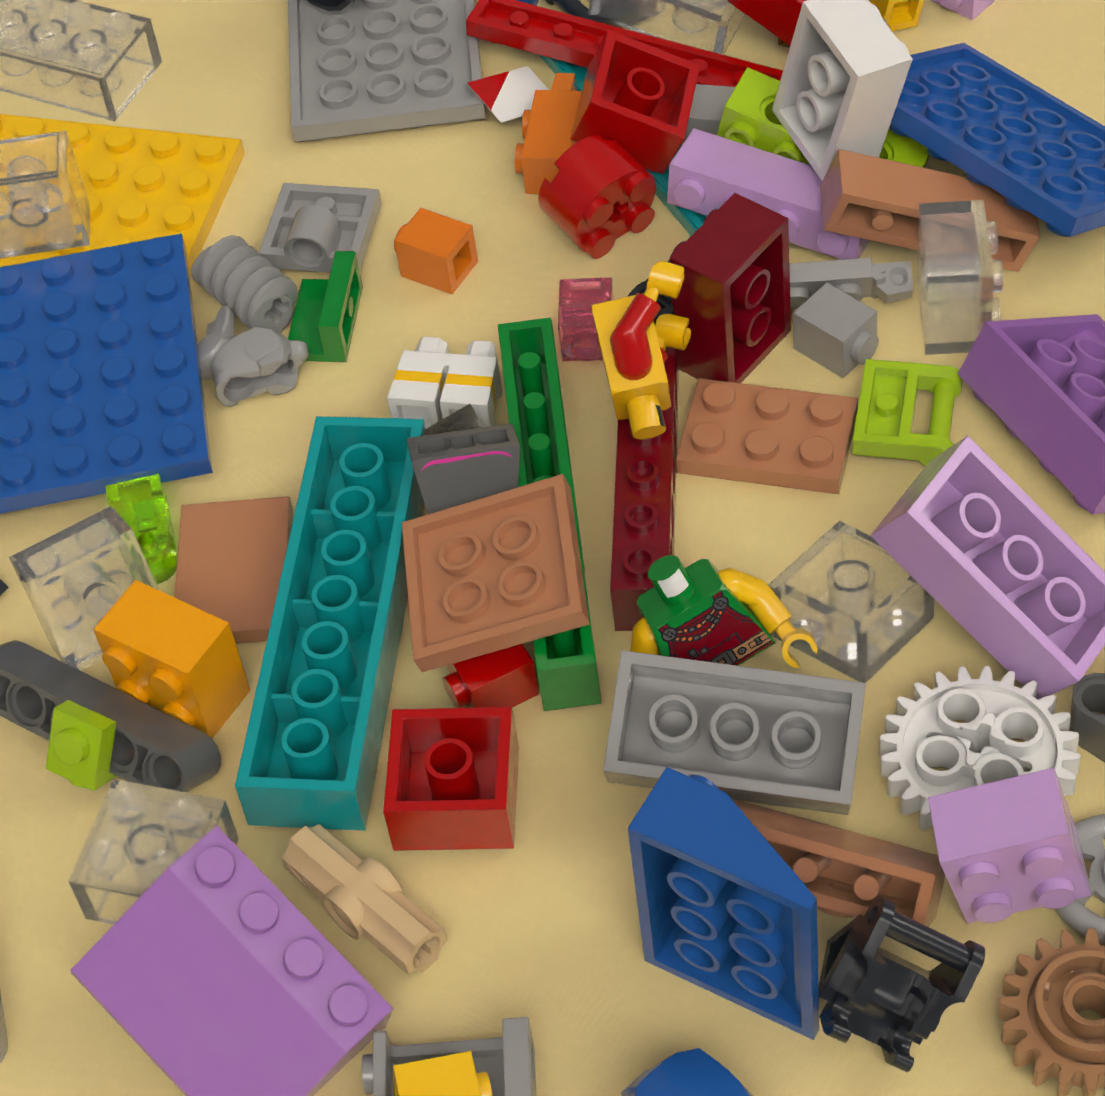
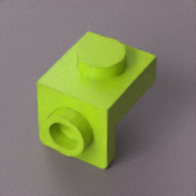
M70 700L54 707L46 769L68 779L71 784L92 791L113 780L117 776L110 773L109 770L117 722Z

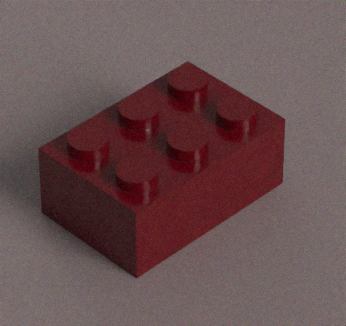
M734 193L719 209H714L707 215L703 225L687 241H682L675 247L669 258V263L684 268L682 287L678 298H672L674 315L689 318L687 328L691 329V337L686 349H677L679 370L696 379L702 378L742 383L791 331L788 217Z

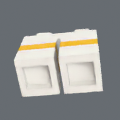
M422 337L415 351L403 350L387 396L391 418L424 419L427 435L442 433L443 427L445 428V433L496 426L495 409L497 399L501 398L503 392L495 344L490 341L474 340L468 344L466 354L449 353L448 343L441 338Z

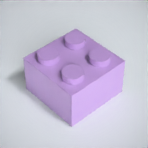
M1054 767L928 797L939 862L967 924L977 921L985 923L999 922L1010 917L1012 913L1039 907L1048 909L1061 908L1071 904L1075 899L1092 896L1078 832Z

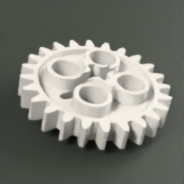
M964 666L959 667L958 679L950 682L940 671L936 672L933 690L920 682H916L914 684L913 700L900 696L897 699V715L887 714L885 718V734L880 736V755H882L881 776L888 777L887 793L889 797L901 796V813L903 815L921 810L920 829L923 831L933 825L928 797L1054 767L1064 796L1073 795L1076 775L1079 773L1081 754L1077 753L1078 732L1069 731L1070 713H1055L1057 697L1054 694L1037 700L1038 682L1034 680L1027 683L1021 689L1015 687L1014 671H1009L1001 682L993 680L990 666H984L979 679H971L967 669ZM962 720L967 721L968 723H956L953 721ZM1010 739H1023L1026 742H1015ZM939 766L945 767L949 770L937 771L931 768Z

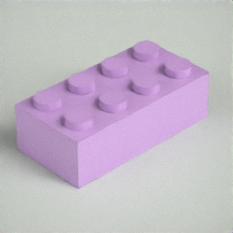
M966 436L930 460L870 535L1008 672L1014 671L1015 679L1022 686L1033 680L1038 682L1037 700L1055 694L1079 682L1105 646V571L969 436Z

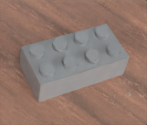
M621 650L603 769L607 782L653 788L666 767H669L687 776L691 774L703 776L733 799L849 815L866 683Z

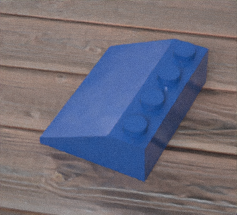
M666 767L628 826L644 961L814 1040L819 1031L816 897L726 792L719 790L713 782L703 776L695 774L687 776Z

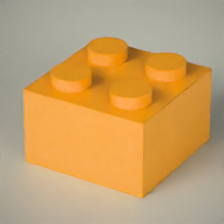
M136 579L93 629L103 653L102 661L108 667L116 689L203 731L212 739L251 691L229 622Z

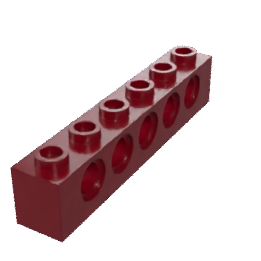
M666 347L665 349L668 358L664 363L671 400V407L662 411L666 431L653 438L636 439L632 435L629 418L624 420L618 419L610 584L615 631H633V626L642 619L636 602L640 595L654 587L648 577L649 568L655 561L664 556H674L679 368L677 349Z

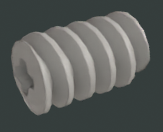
M235 235L224 237L214 245L203 250L195 259L191 268L193 280L202 286L221 305L228 306L234 316L250 329L263 327L277 330L281 333L288 326L292 319L293 306L298 294L296 284L290 278L284 277V274L277 267H273L252 246H248V243L243 238Z

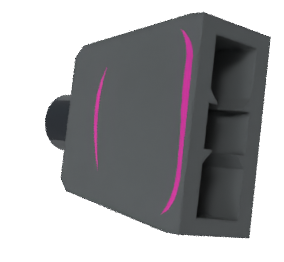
M513 424L407 438L412 466L427 514L518 488L520 444Z

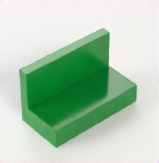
M335 251L329 279H302L288 340H298L307 344L309 356L306 361L347 362L363 289L355 251Z

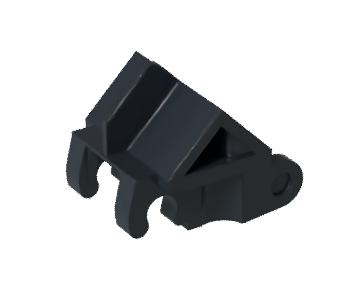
M877 897L871 903L864 916L859 914L827 940L819 981V997L827 1001L819 1016L823 1032L843 1043L849 1040L851 1033L881 1046L885 1061L888 1064L902 1071L909 1072L914 1064V1058L910 1056L912 1042L920 1045L923 1039L926 1040L929 1037L931 1031L934 1032L936 1030L941 1015L949 1006L965 1002L985 960L984 946L971 940L964 944L895 911V904L883 897ZM887 936L941 963L928 971L880 948L884 937Z

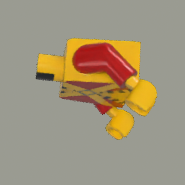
M666 261L657 262L653 265L644 293H637L633 296L591 305L616 418L619 420L629 418L632 435L636 439L653 438L666 431L662 411L671 407V400L664 363L668 358L665 349L666 347L685 350L691 337V329L687 328L689 318L673 314H663L657 319L656 325L654 324V319L661 310V306L656 303L659 294L677 299L684 280V268Z

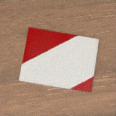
M528 66L467 82L470 88L501 123L522 117L524 110H531L535 90H549Z

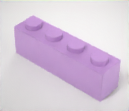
M695 128L669 165L667 203L708 215L712 210L719 209L734 193H737L788 217L789 243L841 260L860 258L870 241L823 230L820 194L822 180L811 165Z

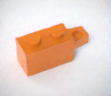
M556 73L552 89L535 90L531 110H524L522 136L525 140L524 144L517 143L514 163L515 172L523 174L526 194H539L544 178L551 183L559 171L554 163L568 148L577 143L570 139L582 91H577L574 85L576 81L575 73Z

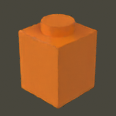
M421 207L407 224L401 226L394 239V250L397 254L400 275L402 277L452 295L478 262L473 225Z

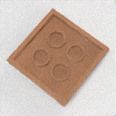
M563 474L402 522L413 660L421 672L589 625L571 488Z

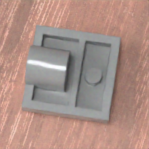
M283 183L259 250L260 256L265 257L273 267L278 269L330 273L335 251H355L360 271L382 204L379 189Z

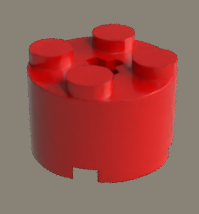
M601 135L588 136L568 148L554 163L559 169L558 173L551 183L544 178L538 195L539 206L542 211L582 251L587 252L594 259L605 256L614 246L615 240L630 230L633 233H639L646 229L655 216V211L651 208L656 192L654 177L614 138L609 136L610 140H605Z

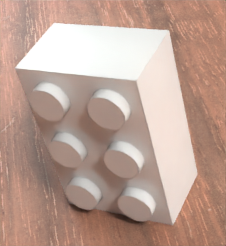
M807 0L803 2L772 108L778 120L822 181L838 149L879 158L913 60L906 45L897 39L882 19L878 8L871 4L869 0Z

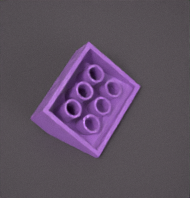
M1098 314L985 321L958 375L973 389L974 396L980 402L989 406L1006 424L1008 432L1021 440L1039 458L1040 465L1062 482L1073 494L1075 502L1080 507L1089 511L1092 515L1105 513V321Z
M217 825L170 865L71 969V974L185 1096H314L373 1040V1031H382L386 1028L393 1011L392 1006Z

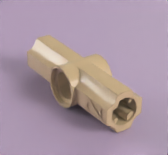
M320 824L314 827L304 826L290 838L289 845L281 856L284 868L322 900V904L329 916L346 934L356 940L364 936L408 975L417 971L423 973L438 959L439 952L447 941L445 930L404 896V892L395 877L380 862L371 857L366 858L364 861L361 860Z

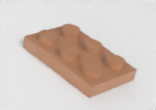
M698 378L676 456L677 473L839 494L856 422L858 398Z

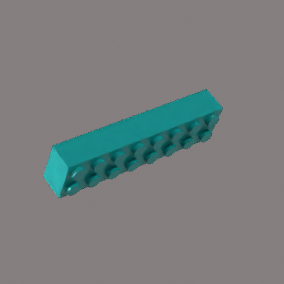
M316 416L235 783L248 825L303 828L304 826L314 827L320 824L325 829L366 831L408 598L402 522L421 517L424 510V501L412 466L407 438L427 435L424 419Z

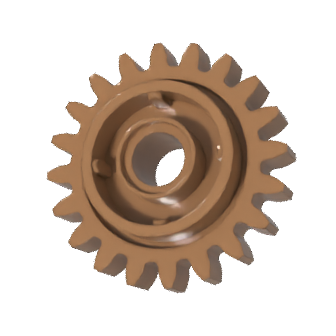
M1095 928L1088 929L1084 944H1077L1071 933L1066 929L1061 930L1059 949H1054L1047 941L1040 938L1036 940L1035 960L1030 956L1019 954L1016 957V975L1005 974L1002 994L1006 997L999 999L998 1018L1006 1021L1002 1024L1001 1041L1003 1044H1017L1013 1054V1064L1015 1067L1035 1063L1032 1084L1036 1087L1045 1083L1050 1077L1058 1079L1057 1096H1067L1073 1086L1081 1087L1082 1096H1096L1098 1088L1105 1089V946L1099 944V937ZM1092 1010L1101 1014L1104 1018L1095 1021L1087 1020L1078 1015L1077 1012Z

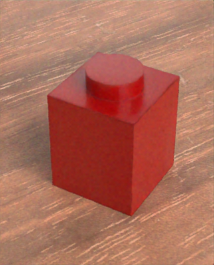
M522 644L447 665L449 674L442 678L447 694L456 708L466 706V708H513L539 695L534 661Z

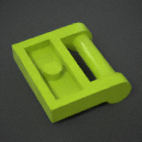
M866 359L853 435V455L917 460L926 466L930 460L953 446V443L950 441L954 401L955 397L961 393L963 379L958 375L959 370L947 365ZM918 390H927L933 394L928 434L912 433Z

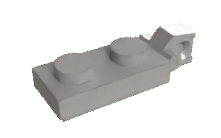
M871 257L790 263L791 309L799 308L827 282L859 301L864 297H872L873 299L879 297L884 302L891 303L912 298L913 276L910 261L872 264Z

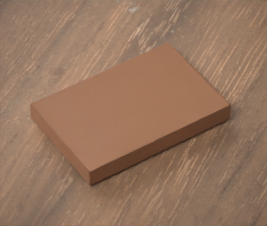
M290 497L181 505L174 597L229 622L235 643L267 641L292 528L293 508Z

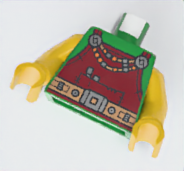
M673 555L658 559L649 568L648 577L654 587L640 595L636 602L642 619L633 626L630 652L739 666L775 644L771 634L776 632L782 640L783 658L791 667L801 668L795 656L788 651L789 645L793 641L805 640L810 644L811 649L816 654L818 653L817 643L813 634L806 629L794 628L790 623L793 617L792 614L763 579L734 568H726L719 571L709 559H699L685 568L680 559Z

